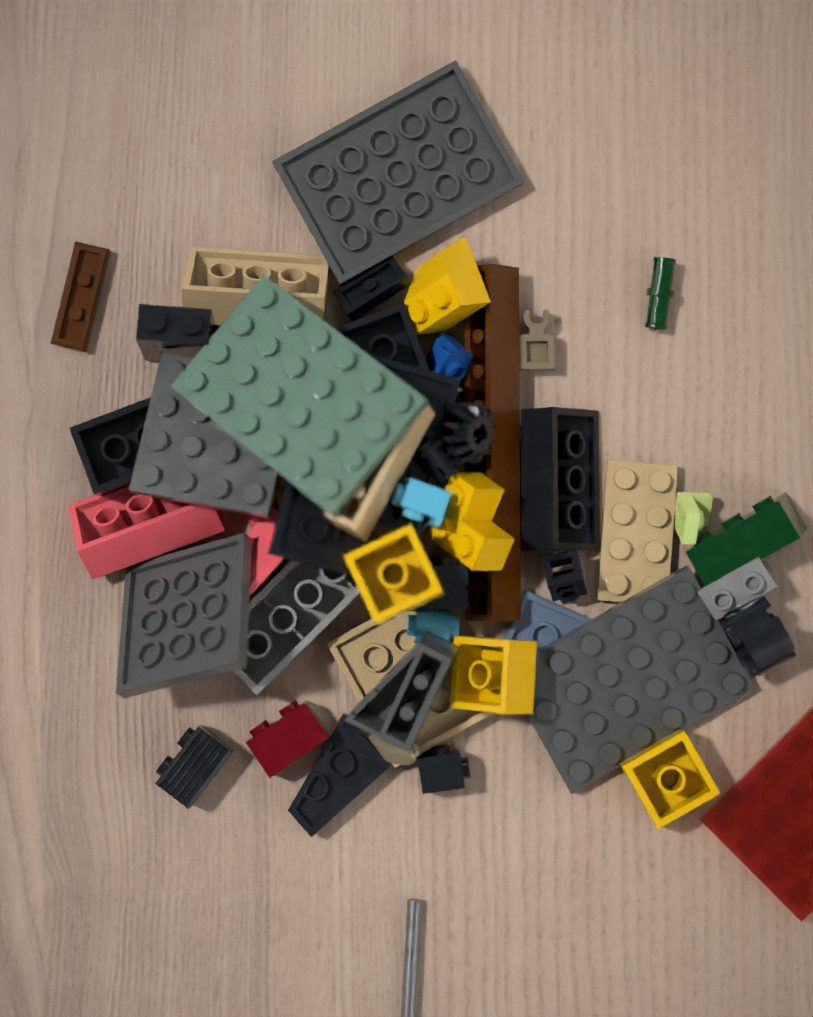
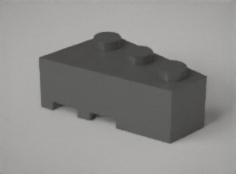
M427 631L352 709L344 721L409 752L419 737L460 647Z

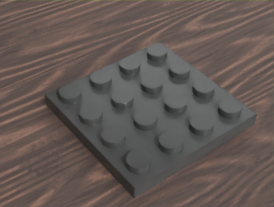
M162 352L129 491L134 494L271 518L280 474L171 387L173 382L193 360V357Z
M244 532L126 567L116 694L122 698H128L246 667L252 538Z

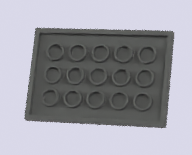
M456 60L272 161L275 170L340 286L387 258L399 254L524 184L520 173Z
M684 566L537 650L533 714H527L571 794L620 767L619 763L678 729L684 730L755 689L719 621L715 620L697 593L701 588L690 567Z

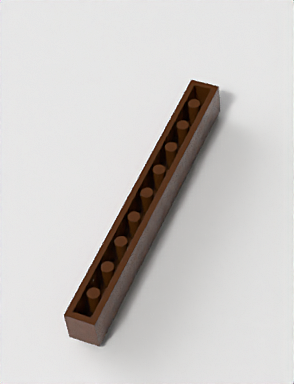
M489 263L477 265L491 302L464 319L465 349L474 356L465 373V402L479 403L485 406L488 412L494 414L491 424L497 427L493 432V438L496 442L490 444V455H484L481 462H466L465 472L482 473L504 489L492 522L515 540L502 570L472 571L468 568L466 621H521L519 268Z

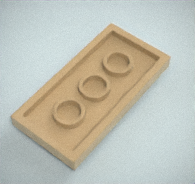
M607 460L596 600L623 602L670 575L678 465Z

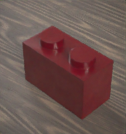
M294 700L278 711L282 716L279 720L271 725L265 720L249 731L252 738L246 744L269 778L330 737V734L307 700L301 705Z

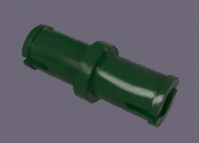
M654 257L651 288H647L646 296L650 297L645 327L667 330L670 299H674L675 293L671 289L676 259Z

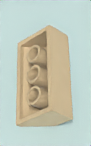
M190 247L182 285V307L211 309L216 325H222L260 278L265 275L325 321L329 264L323 255Z

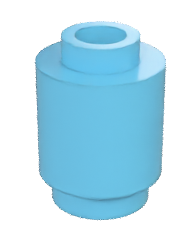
M426 609L425 613L415 612V615L409 614L407 636H413V643L416 644L428 631L450 643H454V636L459 634V615L451 614L450 610Z

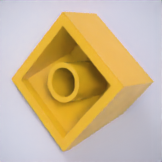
M461 237L416 268L404 300L416 335L447 331L491 302L467 238Z

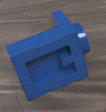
M439 332L425 360L427 365L434 370L433 372L457 378L461 381L474 356L450 333Z

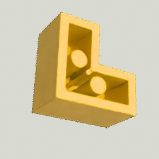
M456 472L449 478L445 488L446 491L451 492L441 525L440 527H430L427 536L472 571L502 570L515 540L492 522L504 489L482 473Z

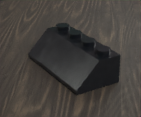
M561 407L521 409L522 551L600 550L599 410Z

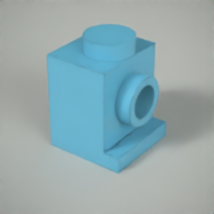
M412 478L402 479L401 484L398 483L390 498V504L402 509L401 516L422 523L425 517L427 518L426 526L440 527L451 492Z

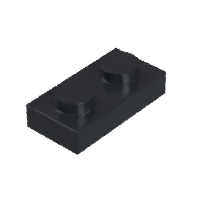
M391 256L359 274L332 293L351 322L410 286L411 283L394 257Z

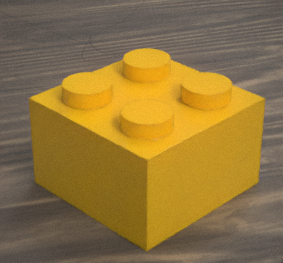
M411 524L344 555L369 612L378 626L445 595Z
M454 636V645L460 648L452 663L450 708L499 714H533L537 641Z
M681 728L619 763L657 829L721 794L686 732Z

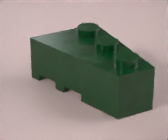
M787 492L775 499L771 495L752 506L754 511L743 517L740 513H737L721 523L723 529L714 534L707 530L697 535L696 544H693L685 553L705 586L755 558L760 557V559H763L802 537L807 527Z

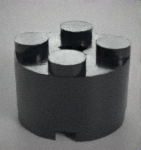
M763 595L725 613L724 617L718 620L728 639H731L736 647L734 650L742 666L746 668L752 678L760 677L797 656L793 651L795 650L793 642L778 615L768 614L766 609L771 607V605Z

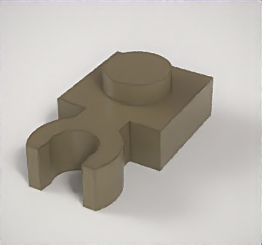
M548 309L543 310V321L538 324L530 320V310H525L523 314V323L529 330V334H519V371L555 370V334H544V329L550 321Z

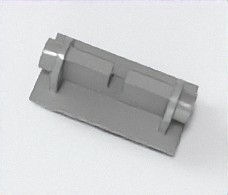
M757 557L697 591V593L717 621L724 617L725 613L778 587L770 574L772 570L767 561H761L760 557Z

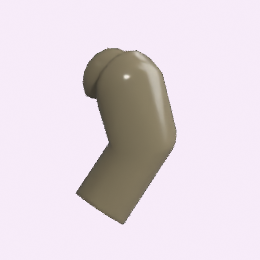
M372 734L368 736L377 751L388 763L410 765L421 755V748L417 742L407 752Z

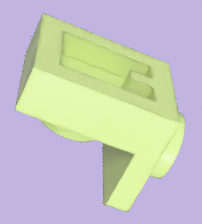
M677 492L674 527L682 544H696L698 531H702L703 527L709 525L713 502L711 493Z

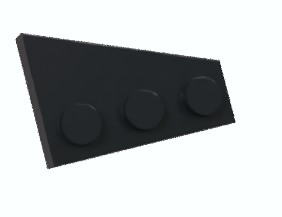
M345 713L342 714L334 732L326 742L318 760L288 809L290 814L310 837L318 833L391 767V764L383 759L375 746L358 727L344 721L347 717Z

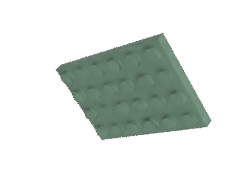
M265 275L260 278L209 339L208 345H204L171 385L179 394L333 518L337 516L429 404L418 392Z

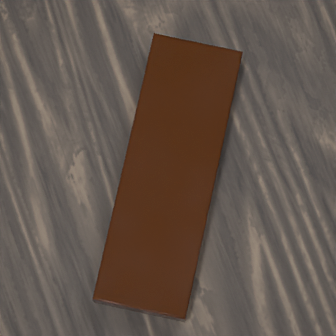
M75 241L51 344L87 352L111 253L110 249Z

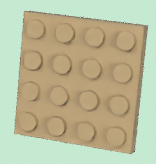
M430 602L427 603L426 609H434L430 607ZM466 608L464 610H450L451 614L459 615L458 636L484 637L476 621H466ZM409 611L379 626L375 624L372 618L326 643L358 702L415 645L413 643V636H407L408 615H415V611ZM452 665L416 740L421 748V753L493 714L490 712L450 708ZM392 763L393 766H394V768H396L397 766L401 765V764H394V763Z

